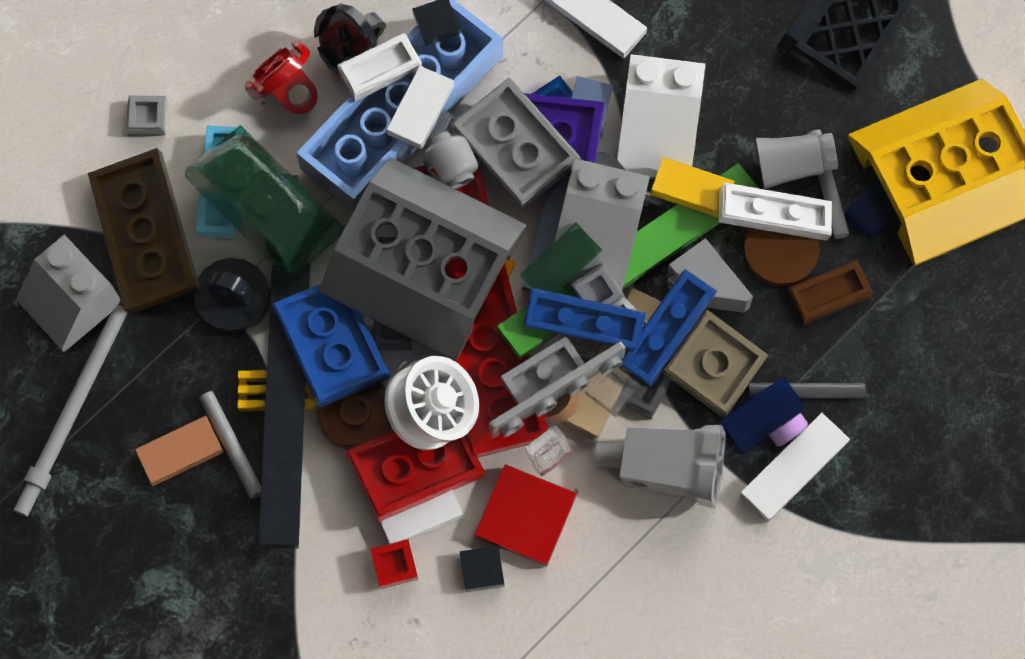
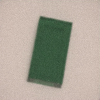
M575 222L529 265L520 276L531 288L558 293L603 250Z

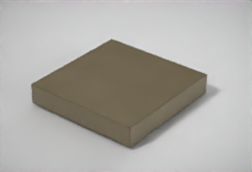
M705 310L666 364L662 373L724 418L748 386L768 354L709 310Z

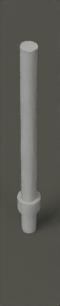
M118 305L110 313L35 467L30 466L23 480L26 485L17 501L14 512L28 517L40 491H45L52 477L49 472L128 314L124 311L123 306Z

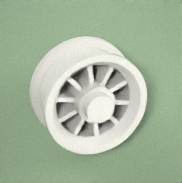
M430 356L416 362L413 366L399 371L393 376L385 393V411L391 427L404 442L418 449L433 450L463 437L473 428L479 413V398L473 380L463 367L449 358Z

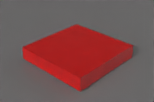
M505 464L474 536L484 542L499 546L501 549L547 567L576 500L577 493Z

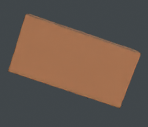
M207 416L135 449L152 486L224 453Z

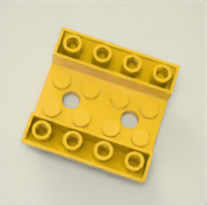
M983 79L859 129L847 136L864 169L869 166L873 167L902 223L897 234L914 266L1025 219V129L1007 96ZM983 137L992 138L996 141L998 150L993 153L983 151L979 146V139ZM914 166H923L929 171L930 179L924 182L917 181L912 177L910 169Z

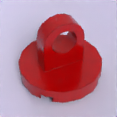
M293 41L291 43L293 49L289 51L286 47L280 48L254 71L255 73L252 76L255 78V81L253 83L250 80L246 81L245 90L253 100L261 99L273 93L291 113L304 114L312 110L316 105L318 93L314 83L301 69L310 56V50L302 41ZM296 85L306 86L308 97L305 102L297 105L292 104L289 100V92L292 87Z

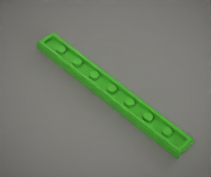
M739 163L720 175L735 181V185L759 189ZM677 204L637 231L623 289L719 225L718 218ZM560 283L549 291L579 298L572 286L566 283ZM527 306L499 324L496 330L519 360L558 334L523 326Z

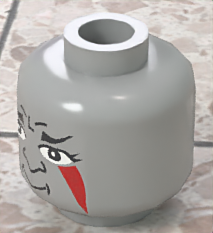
M443 132L428 141L430 147L423 153L422 160L430 177L454 189H458L474 180L473 173L478 168V162L465 137L460 135L451 137L449 132Z

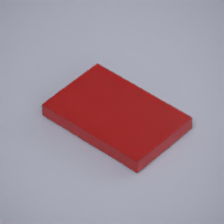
M391 431L345 452V456L377 522H381L485 476V471L477 455H474L467 435L450 441L437 449L422 450L410 446L395 431Z

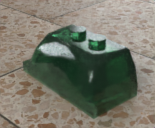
M241 125L215 147L189 165L184 172L185 178L288 281L292 280L334 243L345 229Z

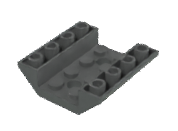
M390 157L369 182L333 249L319 293L457 362L474 329L473 322L504 262L506 259L510 260L527 225ZM383 225H392L397 229L398 235L394 242L382 244L376 239L377 230ZM459 259L466 263L468 269L462 278L452 279L446 275L445 267L451 260Z

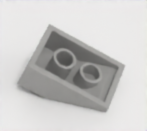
M575 159L546 279L571 285L604 263L620 289L623 290L650 176Z

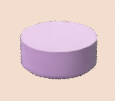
M798 413L776 428L769 436L775 445L780 447L808 427V422L801 413Z

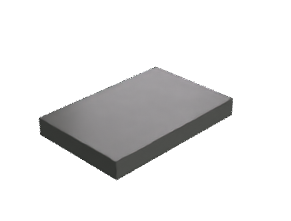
M510 77L451 124L458 135L467 139L475 155L522 209L526 208L569 173L573 168L575 159L581 160V157Z

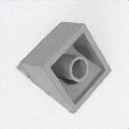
M65 235L34 259L16 299L63 352L100 323L118 305L122 304L111 283Z

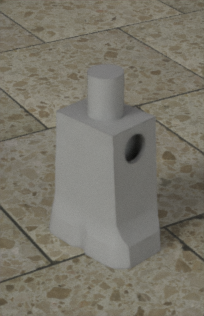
M706 425L695 430L627 428L624 445L597 444L595 465L621 468L619 477L625 487L687 497L696 501L699 505L715 509L720 485L723 480L726 433L722 425Z

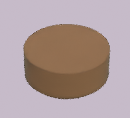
M566 393L555 400L557 405L544 414L545 417L553 423H561L569 419L578 407V394L570 396L569 393Z

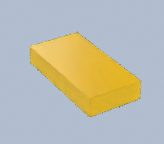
M663 157L650 195L719 218V188L723 183L734 184L735 181Z

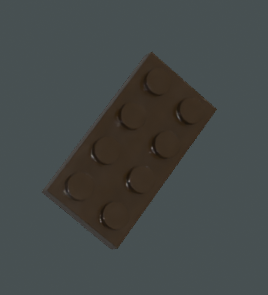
M155 148L89 172V181L124 311L132 314L199 290V282L162 152Z

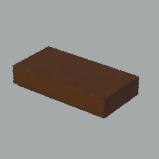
M855 260L789 287L787 294L802 325H805L871 298L873 291L858 260Z

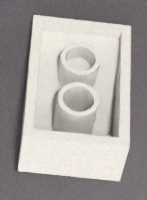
M631 54L617 160L626 171L650 176L649 179L655 180L663 157L692 166L705 71L704 63Z

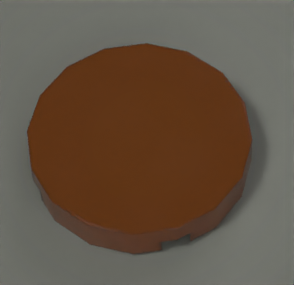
M750 228L743 246L744 261L752 273L756 275V278L764 284L779 288L792 287L800 283L801 280L806 279L815 269L820 248L819 239Z
M379 383L321 408L317 406V420L323 435L334 446L348 450L389 433L391 425L385 411V393L387 388Z

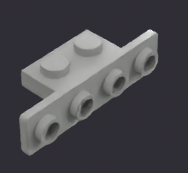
M567 336L508 371L501 376V382L517 406L489 423V433L493 438L500 434L508 437L517 432L524 425L522 421L535 413L539 417L552 410L557 405L555 400L566 393L574 396L584 390L590 384L588 380L600 372L603 376L612 373L622 365L621 359L624 357L626 347L620 341L584 363Z

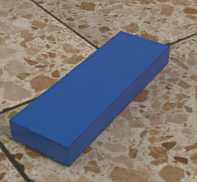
M684 269L643 327L638 351L628 349L621 359L623 362L621 366L651 387L714 298L717 290Z
M531 288L523 326L613 346L621 341L627 349L638 351L646 312Z

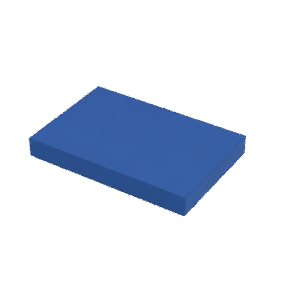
M321 284L272 303L273 312L318 408L390 379V373L361 313L319 293Z

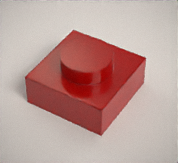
M409 539L370 549L380 590L419 580Z

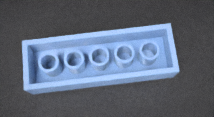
M455 0L449 1L460 27V35L428 46L424 45L417 25L407 35L422 62V67L454 80V88L429 136L503 57V38ZM416 72L356 102L352 95H350L296 153L300 169L352 212H354L371 179L390 157L404 164L418 149L387 135V128Z

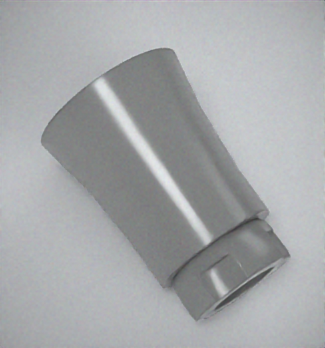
M817 133L783 138H756L764 190L785 182L824 174V170L838 169L832 133L817 136Z

